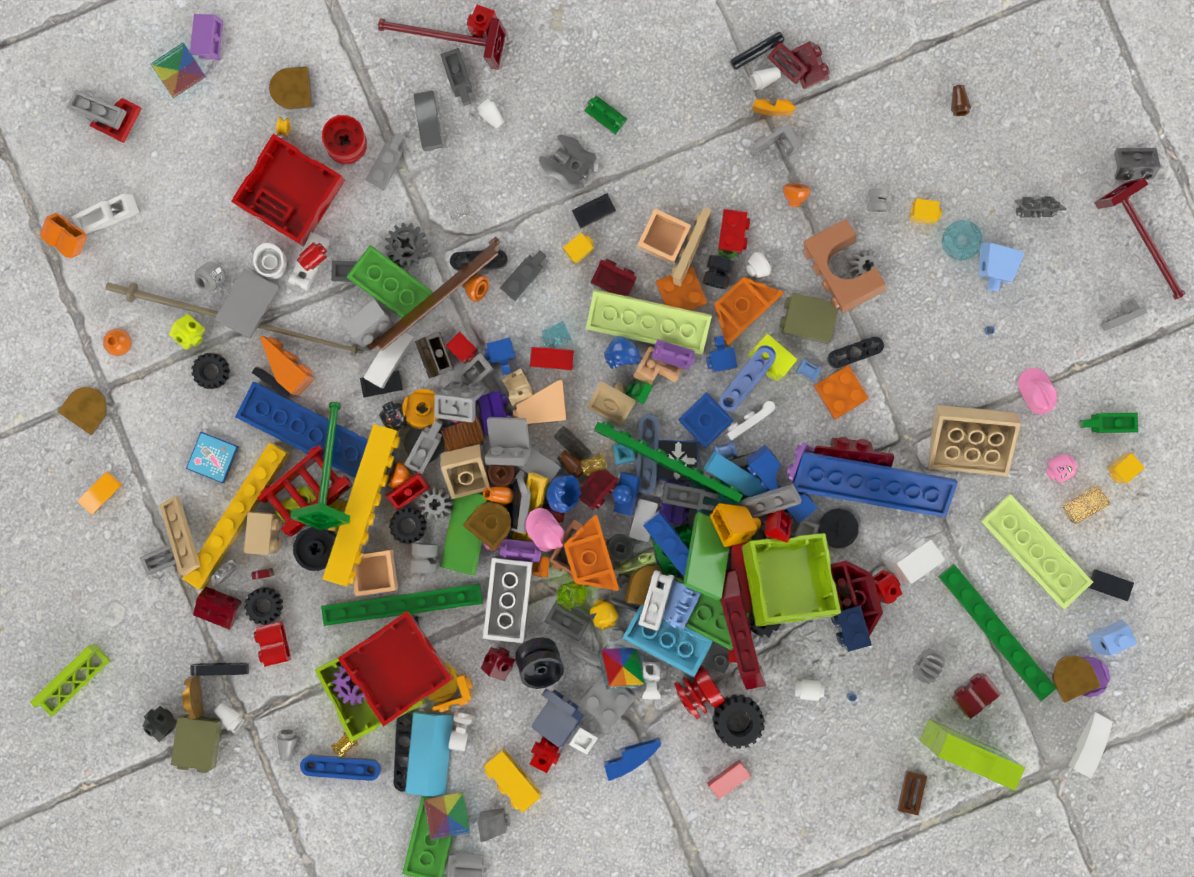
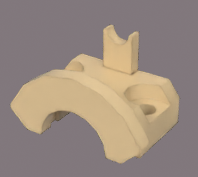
M521 368L502 378L510 396L508 398L512 406L533 395L532 386Z

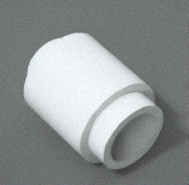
M796 680L795 697L803 700L819 701L820 697H824V685H821V681Z

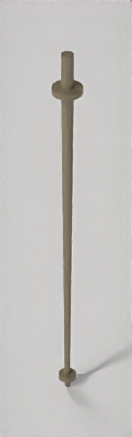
M109 282L106 284V290L127 295V302L133 303L136 298L212 317H216L218 313L215 310L138 290L137 283L132 282L129 288ZM260 323L258 326L260 329L349 350L352 356H355L356 352L361 354L364 352L357 349V344L349 347Z

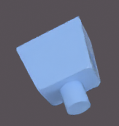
M991 242L982 243L978 275L989 279L986 290L998 292L1001 282H1012L1025 252Z
M1123 620L1088 635L1096 654L1114 655L1137 644L1130 626Z

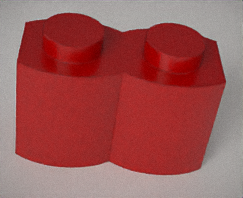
M283 621L256 627L254 639L260 645L258 657L259 661L264 664V667L291 660Z

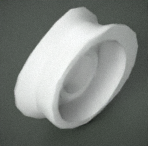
M264 243L259 245L254 251V267L261 277L267 280H275L285 273L287 259L284 252L278 246L272 243Z

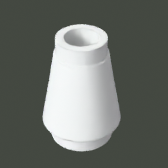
M777 67L754 71L750 75V83L753 89L762 90L781 78L780 71Z
M489 98L476 108L479 111L478 114L495 129L505 122L494 101L491 102Z
M223 703L214 710V713L217 714L228 731L235 732L244 723L241 714Z

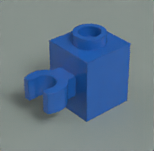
M723 336L715 337L714 341L717 351L710 352L709 357H706L708 369H712V373L736 369L737 362L734 348L725 349Z
M510 337L486 343L487 349H484L487 361L491 360L492 364L500 363L503 375L510 374L511 369L508 360L516 358Z

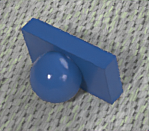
M621 472L619 486L614 488L612 492V497L615 501L614 512L634 516L641 477Z

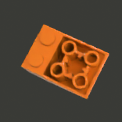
M262 335L260 339L276 381L289 393L300 396L315 379L311 375L313 371L305 364L298 363V357L291 351L283 350L282 347L284 345L279 340L271 336L265 337Z

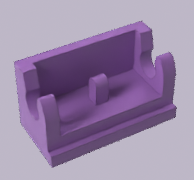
M194 14L190 54L199 55L198 58L219 60L223 20L212 14Z

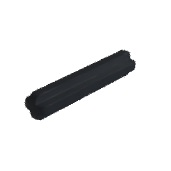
M777 32L731 59L730 64L732 68L737 70L776 47L779 42L783 43L784 37L782 33Z

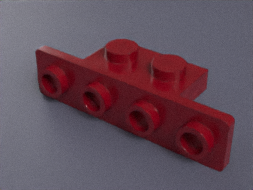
M832 438L831 447L815 446L814 454L892 467L894 461L893 453L875 452L872 443L865 439Z

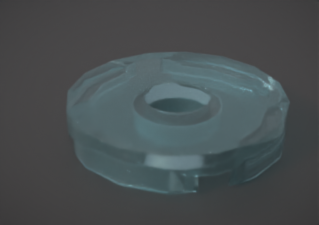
M960 220L953 222L945 229L941 243L943 250L949 257L963 261L972 258L979 252L983 237L980 229L974 223ZM959 235L966 237V245L961 246L958 244L957 238Z

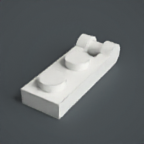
M311 232L303 251L313 242L316 244L320 242L327 250L330 240ZM297 262L288 283L292 285L297 284L301 286V289L308 291L320 264L307 272ZM301 272L307 274L305 279L299 277Z
M772 401L764 402L760 411L757 413L751 411L744 416V422L741 424L736 422L728 427L729 432L725 435L729 441H732L775 410V404Z
M654 571L638 625L656 631L660 629L675 576L670 574L666 576L661 571ZM659 582L665 583L663 589L657 587Z

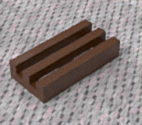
M906 770L897 808L898 811L919 815L927 779L925 774ZM910 777H912L906 808H904ZM918 778L920 779V783L917 791L914 809H911L912 800Z

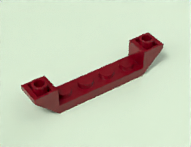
M737 570L728 571L725 573L720 601L740 677L746 690L766 686L762 666L759 665L741 596V585Z

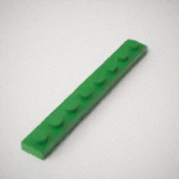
M597 422L594 432L716 494H720V496L736 504L740 502L743 495L739 493L740 490L731 485L726 487L721 484L722 481L714 476L710 478L704 476L702 470L696 467L691 469L685 466L686 463L681 459L675 458L673 460L667 457L668 453L657 448L655 451L649 448L650 444L641 439L638 442L631 439V434L623 430L620 432L614 430V426L608 422Z
M952 564L938 576L1040 701L1056 690L1054 684L955 564Z
M481 584L322 605L321 610L323 625L328 626L400 616L408 610L411 614L479 605L483 604Z

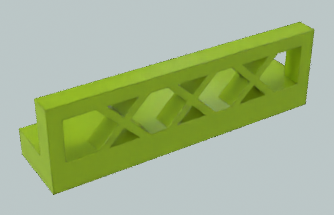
M96 644L87 646L30 703L34 708L41 706L53 717L111 660ZM95 654L103 660L99 666H91V658ZM79 669H87V678L85 680H77V671ZM65 683H72V692L70 694H62V686ZM50 697H58V706L54 710L46 703Z

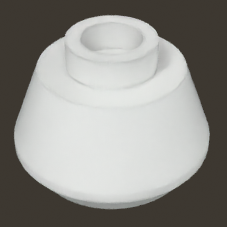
M754 252L747 261L748 266H746L748 274L756 278L769 276L771 267L762 253Z

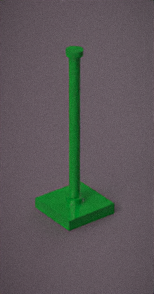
M338 402L329 403L330 415L318 504L291 510L290 518L318 530L350 523V515L326 505L338 410L341 409V404Z

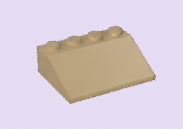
M936 405L932 422L928 468L1008 476L1021 425L1016 412Z

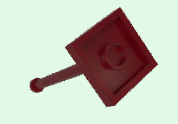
M382 18L378 22L379 31L391 30L484 46L483 57L491 69L499 70L507 31L498 18H491L487 39L387 22Z
M1145 177L1127 181L1094 203L1097 209L1113 207L1122 203L1174 293L1173 298L1175 300L1186 294L1185 291L1179 287L1129 200L1131 195L1149 184Z

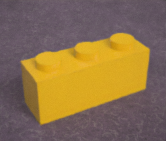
M504 747L485 762V774L489 779H494L498 783L497 788L503 795L507 794L511 799L510 803L515 810L519 809L523 813L541 798L542 792Z

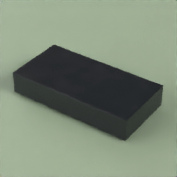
M608 193L572 210L580 229L616 212Z
M255 367L251 372L284 396L291 394L276 381L275 377L262 368Z
M399 370L393 371L384 388H380L364 377L360 378L363 398L403 390Z
M1094 569L1091 577L1093 583L1088 588L1128 602L1134 582Z

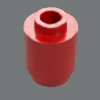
M313 242L299 254L300 257L297 261L308 272L310 269L316 268L327 258L325 254L327 250L320 242L318 244Z

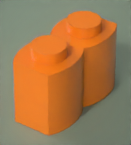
M53 213L46 216L39 236L46 244L56 247L63 256L73 258L81 254L87 234L79 227L72 225L62 215Z

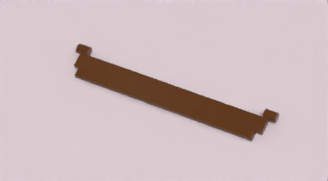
M495 236L488 242L490 246L377 340L374 339L367 347L370 350L373 348L376 351L380 349L382 351L385 350L499 255L497 253L500 250L498 244L501 243L499 239Z

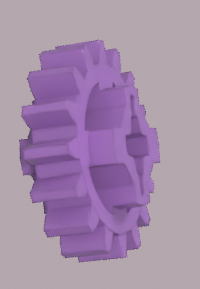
M339 666L338 668L341 672L334 673L337 680L332 681L333 684H337V687L333 689V691H339L337 698L344 697L343 703L350 701L351 705H355L357 701L359 704L364 703L365 695L363 693L359 695L361 689L357 685L352 684V679L349 675L344 678L347 672L343 666Z

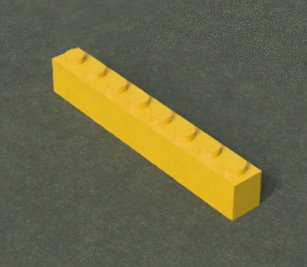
M373 424L344 512L350 515V523L339 527L322 578L325 581L348 588L355 581V566L361 562L363 553L360 551L362 545H366L369 533H367L369 525H373L375 519L373 511L375 506L380 504L382 495L379 493L381 487H385L388 475H386L388 467H392L394 461L392 453L394 448L397 449L400 443V437H398L399 434L396 430Z
M268 443L197 556L200 567L183 576L182 579L198 590L208 585L212 575L216 572L245 527L248 512L255 511L260 501L257 497L261 495L260 492L265 487L271 486L289 458L290 452L275 443Z

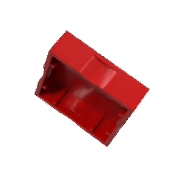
M273 133L260 153L255 167L245 177L231 202L304 247L310 233L314 232L345 182V179L342 175L321 162L306 156L298 148ZM261 186L296 208L291 214V218L287 220L286 225L251 204ZM262 193L261 196H263L276 206L280 207L284 211H288L287 207L280 204L267 194ZM258 199L257 203L283 219V214Z
M409 610L338 658L352 681L362 690L367 703L383 727L454 678Z

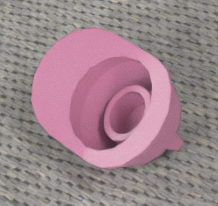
M1037 368L1026 369L1021 373L1018 379V387L1029 409L1037 414H1045L1051 411L1056 405L1057 393L1046 373Z
M543 508L531 511L526 518L525 527L537 548L544 552L552 551L557 547L561 548L563 546L564 531L554 516L547 509Z

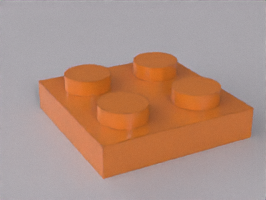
M693 266L689 267L681 287L673 284V276L671 275L655 281L664 305L693 310L707 304Z
M849 365L814 385L815 390L834 420L869 399Z

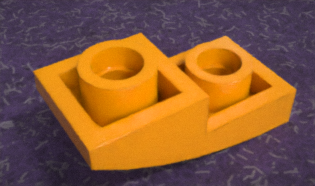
M761 98L760 100H755L751 111L768 116H789L793 114L796 106L792 105L793 103L787 99H777L775 106H773L770 101Z
M107 471L77 502L93 515L122 484Z

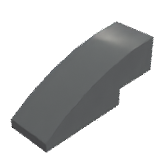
M433 90L414 94L422 149L428 151L443 148Z

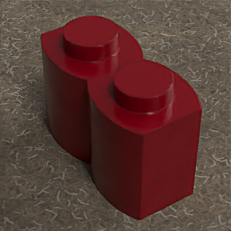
M984 673L973 675L969 679L970 683L965 687H958L954 691L955 695L952 697L965 716L970 719L1001 695V692Z

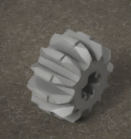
M862 250L860 255L856 253L853 256L855 260H851L849 263L854 266L849 272H856L853 279L874 268L878 270L879 274L883 273V269L878 267L884 264L883 261L877 262L880 255L877 254L872 257V250L868 254H866L865 250ZM865 262L867 263L866 265H870V269L867 271L862 267Z
M433 487V495L430 490H426L425 493L428 498L423 495L420 496V499L425 501V503H420L418 506L425 507L421 511L422 515L429 512L427 515L428 520L434 515V520L439 521V514L441 518L445 519L446 515L443 511L451 513L452 510L447 508V505H453V502L446 501V499L451 497L450 494L443 497L445 489H441L438 494L437 487ZM435 499H438L437 502L441 503V506H438L437 510L434 509L435 507L431 506V503L434 502Z
M930 648L922 651L913 666V675L923 683L930 684L935 682L945 666V658L939 652Z

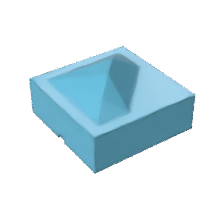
M620 444L611 446L615 465L636 461L634 451Z

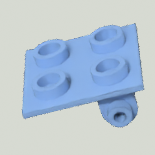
M674 580L662 619L669 622L670 626L674 628L679 627L684 630L701 593L683 586L682 583ZM661 582L659 588L663 589L665 583Z

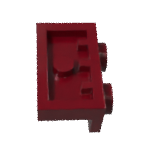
M809 41L791 50L809 68L808 72H805L804 76L799 79L803 89H807L821 81L829 80L828 74L830 71L827 64L823 63L821 59L822 50L818 44ZM792 60L793 65L801 70L802 68Z

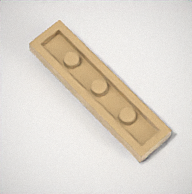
M704 207L701 213H697L694 221L696 226L694 230L689 231L686 240L688 244L686 248L683 247L679 254V259L681 260L678 265L673 267L671 276H673V284L681 287L711 219V209Z
M173 496L159 506L179 574L185 576L199 568L200 562L181 499L178 496Z

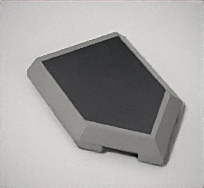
M523 470L519 471L508 486L514 494L512 502L504 505L511 517L510 530L519 533L526 532L525 522L528 516L531 497L530 489L524 482L526 477Z

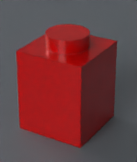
M461 332L446 345L464 364L466 362L470 363L477 356L476 352L478 349Z

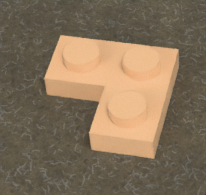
M649 346L633 377L652 385L656 375L660 374L676 382L683 368L652 359L651 356L654 349Z

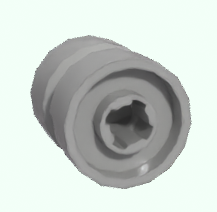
M412 543L411 554L414 556V559L411 560L410 571L416 573H436L437 561L434 560V557L437 556L438 545Z

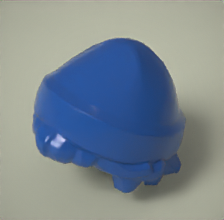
M623 336L615 337L604 352L606 363L609 364L611 369H613V366L618 368L619 365L622 366L624 364H639L642 360V357L639 356V349L633 342Z
M561 475L555 477L548 485L545 495L552 510L565 513L574 508L576 503L579 502L578 497L581 495L580 484L575 476Z

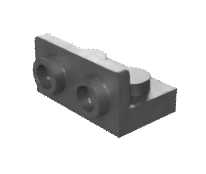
M1116 148L1114 152L1117 164V171L1114 175L1116 180L1140 179L1144 177L1146 180L1154 179L1161 168L1157 148Z

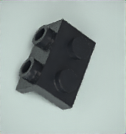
M750 620V630L760 637L764 635L770 637L773 630L777 631L781 625L774 624L756 627V623Z

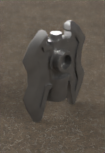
M558 135L557 138L566 151L559 148L555 152L553 158L557 162L543 156L539 157V162L545 173L560 180L565 189H582L584 184L579 182V180L587 179L589 169L594 173L598 171V161L595 153L583 149L579 141L573 137Z

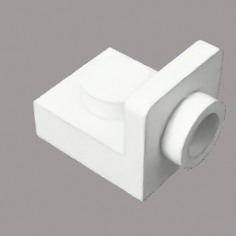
M578 724L567 740V743L587 755L598 737Z

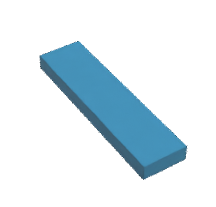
M716 452L712 453L703 468L727 484L738 488L740 492L748 497L768 492L760 484L761 480Z

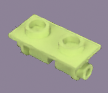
M653 552L642 553L638 557L615 564L618 574L629 578L633 572L635 573L643 565L649 564L658 567Z

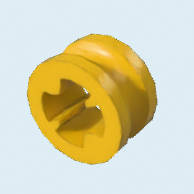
M279 117L277 119V135L281 136V134H284V136H289L291 125L289 118L283 120L282 117Z

